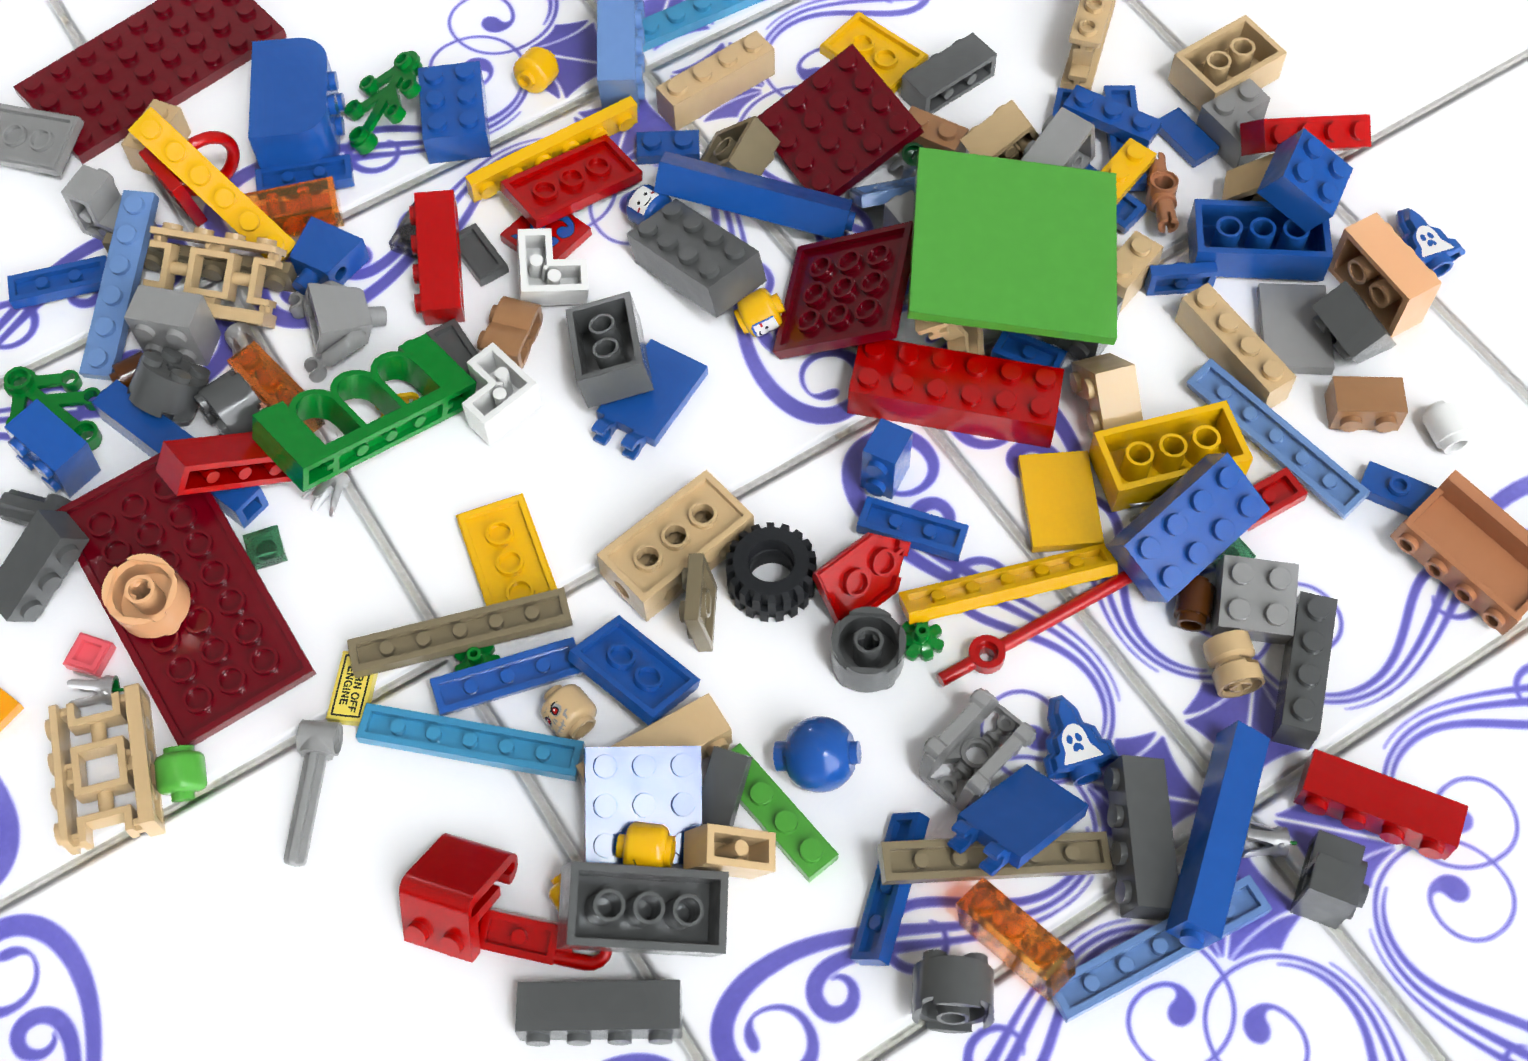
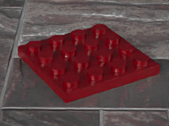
M853 44L757 116L780 141L775 151L803 187L839 197L902 150L906 144L911 143L924 133L922 126Z
M913 221L798 246L784 302L786 311L782 312V324L778 327L773 353L779 360L897 338L910 273Z

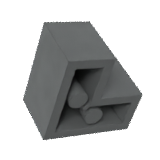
M1319 829L1309 842L1290 912L1333 929H1337L1345 919L1351 920L1356 908L1364 906L1369 892V885L1364 884L1368 862L1362 860L1366 846Z

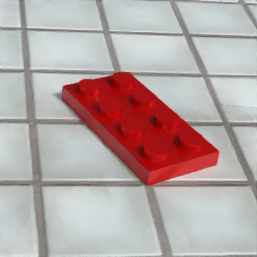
M606 134L500 181V191L535 229H539L641 182L643 171Z

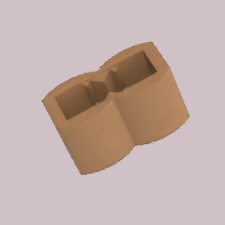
M503 296L498 304L493 305L489 315L490 324L486 331L482 330L480 332L477 349L482 351L493 342L523 369L529 357L532 344L535 342L543 323L542 308L539 304Z

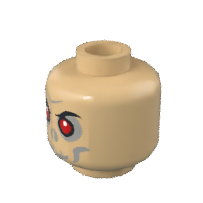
M560 684L555 685L544 695L545 702L541 708V716L558 737L578 740L587 735L595 726L596 706L578 685L568 684L563 687Z

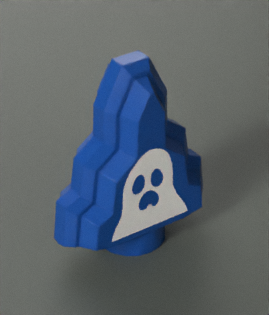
M1410 208L1398 210L1396 225L1402 240L1415 251L1416 255L1429 269L1436 273L1438 278L1448 273L1454 265L1453 262L1463 256L1466 250L1456 239L1448 238L1440 228L1429 226L1426 220Z
M1063 695L1049 699L1047 723L1051 733L1045 740L1047 756L1042 761L1046 777L1052 780L1071 778L1074 786H1082L1098 780L1103 775L1101 768L1120 757L1112 741L1103 739L1096 726L1083 722L1078 709Z

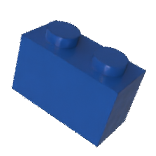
M882 418L879 420L863 449L860 487L865 488L867 492L874 496H884L888 499H893L910 467L913 431Z

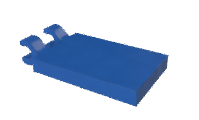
M650 339L646 344L654 390L600 405L596 411L598 419L591 428L596 433L593 441L603 446L608 444L617 429L627 433L620 443L621 446L625 447L622 455L633 461L638 457L646 443L653 447L657 446L708 375L707 365L653 339Z
M1026 764L958 813L956 822L951 828L956 835L948 841L947 845L959 854L965 852L975 841L984 845L983 853L988 855V857L979 864V868L991 876L998 873L1007 863L1019 869L1085 817L1089 804Z

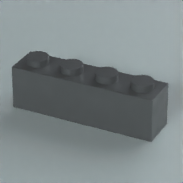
M1300 591L1297 597L1294 636L1285 643L1271 737L1272 742L1309 750L1320 734L1338 599Z
M1121 755L1105 768L1103 777L1104 787L1108 791L1109 799L1107 822L1112 829L1113 838L1111 860L1115 865L1117 878L1115 899L1119 904L1120 917L1164 921L1169 918L1179 880L1165 761L1160 758Z
M681 980L518 982L515 1032L520 1041H526L525 1044L532 1047L549 1046L550 1040H566V1044L571 1046H587L591 1044V1040H607V1043L610 1045L623 1046L632 1044V1039H648V1043L654 1045L673 1043V1038H682L683 989Z

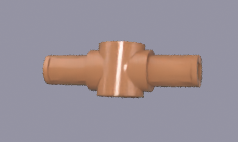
M1158 152V159L1155 158L1154 163L1147 170V192L1144 204L1149 211L1156 213L1159 232L1165 233L1166 225L1168 233H1172L1179 227L1175 211L1179 179L1177 175L1167 170L1164 153Z

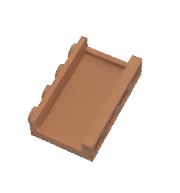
M1455 469L1398 526L1390 537L1403 552L1410 554L1422 564L1428 574L1446 585L1459 601L1467 604L1478 613L1489 627L1496 629L1500 634L1504 635L1528 611V530Z

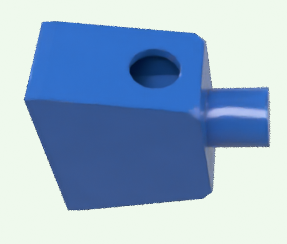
M312 216L290 253V261L297 274V278L292 283L293 288L302 295H305L308 283L322 284L332 280L343 285L370 259L363 238Z

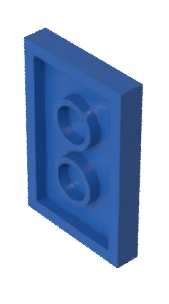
M620 615L569 651L567 659L648 726L658 721L696 691L701 680Z

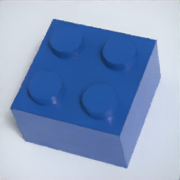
M1303 128L1277 146L1257 193L1307 232L1334 216L1353 168Z
M38 399L34 400L4 426L11 438L7 443L17 453L16 458L29 471L35 468L42 475L41 480L54 493L61 490L71 498L101 471L89 444Z

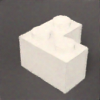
M551 228L518 229L517 254L520 300L541 306L586 304L589 292L587 259H553Z
M493 342L466 362L470 376L477 382L476 388L478 391L465 400L462 406L468 426L489 446L542 406L537 382Z

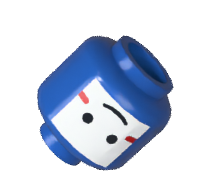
M642 185L633 190L627 197V217L630 221L639 225L642 221H645L666 204L670 203L672 199L668 195L654 192V186Z

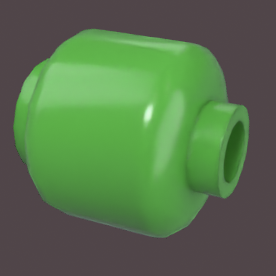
M194 745L164 748L163 754L154 761L156 789L162 795H171V802L195 800V792L202 791L207 786L206 759L202 752L195 751Z

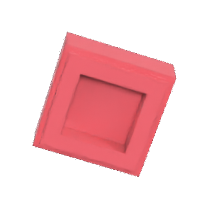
M80 632L62 664L69 670L101 677L116 650V646L113 642Z

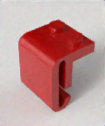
M444 833L406 872L401 880L399 900L404 941L473 963L481 953L478 922L501 896L500 886L494 885V883L498 881L510 885L513 882L518 868L517 855L509 851Z

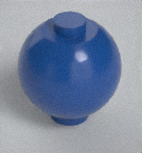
M812 716L801 720L790 729L786 741H776L773 748V760L776 771H787L790 779L797 786L814 793L830 792L844 785L853 775L856 764H860L862 758L860 742L854 741L850 730L840 721L826 716Z

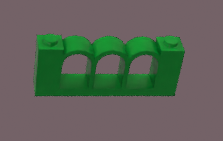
M425 333L417 338L407 340L398 346V351H390L379 355L374 359L370 372L350 370L339 374L333 379L330 391L323 389L306 390L293 397L289 407L284 401L261 409L252 415V437L302 492H305L464 411L462 403L476 392L477 382ZM389 380L408 382L423 396L406 404L385 382ZM350 399L367 400L375 405L384 416L366 424L345 401ZM311 418L328 420L344 436L324 444L303 421Z

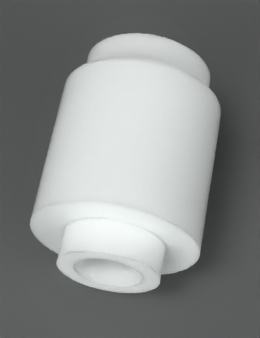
M1439 400L1430 404L1425 409L1426 413L1423 415L1422 421L1437 448L1443 449L1445 454L1457 452L1471 442L1469 437L1470 430L1454 402Z

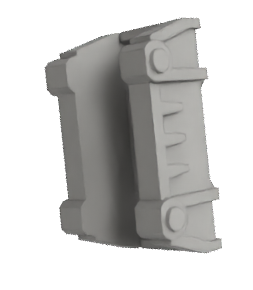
M982 688L976 689L971 694L970 704L939 737H930L925 742L923 749L925 753L919 769V777L960 812L967 808L975 796L985 795L990 789V780L1003 768L1009 759L1019 753L1022 746L1024 748L1030 746L1035 741V736L1037 735L1036 730L1026 721L1022 722L1004 706L1000 705L994 695ZM993 711H996L999 714L996 730L994 732L987 731L980 737V724ZM1012 734L1000 748H997L1001 744L999 739L1001 735L1007 736ZM978 747L986 752L988 758L984 763L974 764L969 761L966 752L970 748ZM956 763L953 767L954 774L952 776H944L938 781L931 777L942 764ZM973 774L964 786L959 798L956 799L954 795L957 790V782L960 779L966 781Z

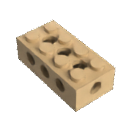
M706 469L596 554L600 574L647 622L686 591L682 585L683 568H688L689 554L704 553L710 570L714 569L726 559L727 552H730V544L733 540L739 541V534L742 531L752 532L751 526L754 525V515Z

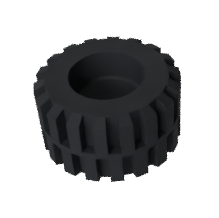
M766 522L767 527L760 528L759 524L751 526L752 532L748 533L744 530L739 534V541H732L730 552L726 554V580L731 600L735 599V606L740 611L746 608V616L753 619L755 615H759L762 622H768L769 617H775L776 622L784 621V615L788 614L791 618L798 615V607L804 610L809 605V598H813L815 582L812 575L817 570L815 551H812V544L809 539L803 540V533L796 529L791 532L790 525L782 523L779 528L774 527V522ZM767 563L783 565L791 572L785 578L774 582L760 580L752 574L757 567Z

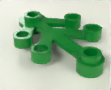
M415 51L400 53L394 60V66L379 77L375 78L373 75L364 77L359 84V88L370 97L362 103L354 99L345 106L344 113L352 121L359 120L366 112L373 108L364 125L355 127L349 134L350 145L360 155H366L376 147L378 138L373 133V130L383 113L392 124H398L405 118L406 111L402 107L399 91L407 99H413L419 94L421 86L417 82L416 76L418 75V68L423 67V64L420 61V56Z
M14 367L4 376V390L12 397L10 417L7 419L6 424L26 408L27 399L32 402L38 399L89 444L91 451H94L100 446L102 441V433L97 425L89 420L79 422L62 407L84 405L88 410L95 411L96 409L89 399L97 397L100 390L90 387L84 391H78L82 387L83 381L75 370H66L58 374L36 375L34 371L26 367ZM75 379L73 382L66 384L69 380ZM62 386L66 392L45 394L40 389Z

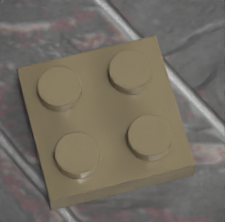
M704 553L689 554L688 568H683L682 585L683 589L686 590L685 601H680L679 618L681 623L686 624L688 638L693 639L698 652H713L718 586Z

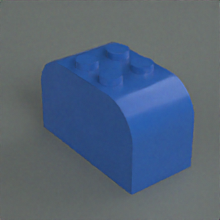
M287 38L252 42L248 139L260 168L305 164L321 158L339 156L340 136L345 135V123L341 116V112L345 111V99L343 93L338 91V76L336 71L331 69L325 49L321 44L312 39Z

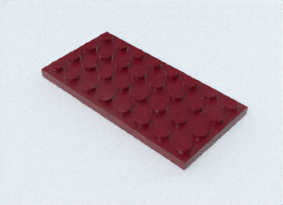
M156 0L30 77H27L13 86L17 95L31 109L81 118L84 125L71 153L83 165L126 138L129 133L128 129L142 116L153 99L178 106L250 61L252 58L253 41L285 39L287 35L285 29L255 0Z
M159 453L55 511L67 512L90 539L78 558L80 566L178 746H195L315 676L317 673L213 493L205 492L176 496L155 471ZM152 554L162 558L179 574L189 588L190 608L176 633L158 638L137 637L129 633L109 614L102 600V585L106 575L114 566L119 567L128 561L126 558L132 555Z

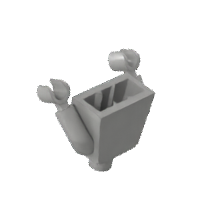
M332 280L322 284L308 283L304 296L301 293L294 292L290 294L288 299L291 304L289 311L294 318L301 319L306 316L315 352L322 356L320 359L309 357L304 362L306 371L311 372L308 377L314 383L322 382L326 378V366H334L349 354L365 346L369 341L372 326H386L387 324L385 306L368 307L362 289L347 287Z

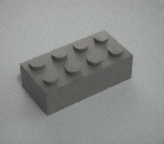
M674 199L666 204L662 209L626 233L635 262L716 318L767 281L760 253L757 249L678 199Z
M571 861L561 867L556 949L696 957L726 954L729 872Z

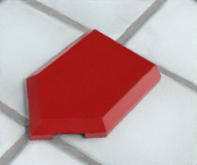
M867 532L813 572L812 578L834 624L849 615L850 611L859 607H878L898 592L902 578L899 577L904 556H908L911 542Z

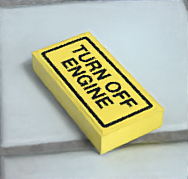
M343 651L326 719L331 722H341L342 725L359 726L366 703H371L378 673L355 678L352 672L349 651Z

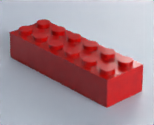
M895 340L862 344L858 346L848 389L847 413L1050 448L1056 425L1065 369Z

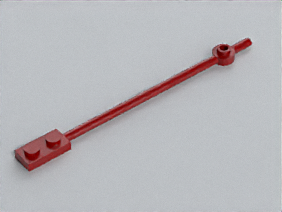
M1287 467L1253 485L1270 510L1248 529V532L1306 499L1308 492ZM1122 571L1118 575L1107 579L1000 639L992 635L976 637L969 646L968 657L937 673L938 682L944 687L973 670L981 674H993L999 671L1004 664L1006 652L1132 583V580L1125 571ZM988 654L992 657V660L984 661L980 658V655Z

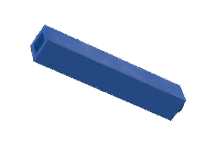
M667 151L659 161L654 192L832 239L844 236L845 230L852 231L856 212L850 211L853 203L851 199Z
M117 379L107 388L103 389L91 402L105 423L150 457L160 453L163 441L194 438L164 414L159 418L136 407L129 400L131 393H127L128 387ZM259 486L212 491L224 514L244 529L269 506Z
M1239 720L1216 735L1165 932L1178 938L1181 944L1192 949L1200 950L1222 940L1270 742L1269 737Z

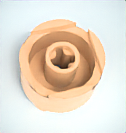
M136 554L126 558L128 561L119 567L114 566L108 572L102 585L103 603L109 614L129 633L141 638H158L164 635H172L179 630L190 608V592L186 582L166 561L152 554Z

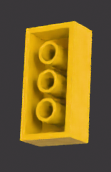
M1227 400L1094 432L1088 452L1112 512L1132 508L1130 506L1132 503L1151 502L1160 497L1207 454L1228 452L1245 476L1253 460V456Z

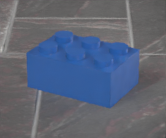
M480 61L418 68V81L421 86L419 95L422 138L429 164L492 157L486 90Z

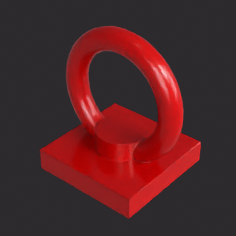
M207 131L187 140L197 150L210 144L222 145L226 149L227 158L220 172L229 180L232 178L239 164L240 150L236 141L230 135L220 131ZM146 147L138 154L193 223L200 227L207 222L208 219L191 197H198V195L168 169Z

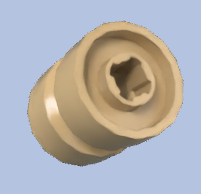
M1226 631L1209 638L1203 643L1202 648L1209 668L1215 669L1211 676L1219 697H1240L1258 690L1266 682L1258 660L1252 659L1256 652L1248 631Z

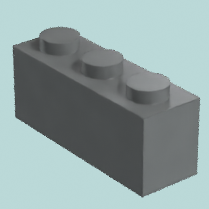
M972 32L963 39L956 40L942 52L933 54L927 61L916 68L909 69L902 76L901 98L910 107L915 106L934 114L993 77L997 53Z
M37 510L1 565L0 614L6 622H36L90 540L67 512Z

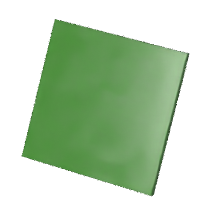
M919 147L916 163L907 318L1114 345L1117 340L1116 173Z

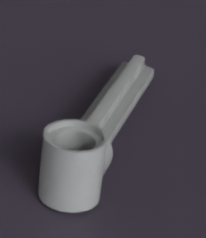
M303 719L299 723L296 735V748L298 753L304 757L283 859L284 863L289 866L300 867L305 866L307 863L326 763L333 760L334 756H338L342 748L343 726L341 722Z

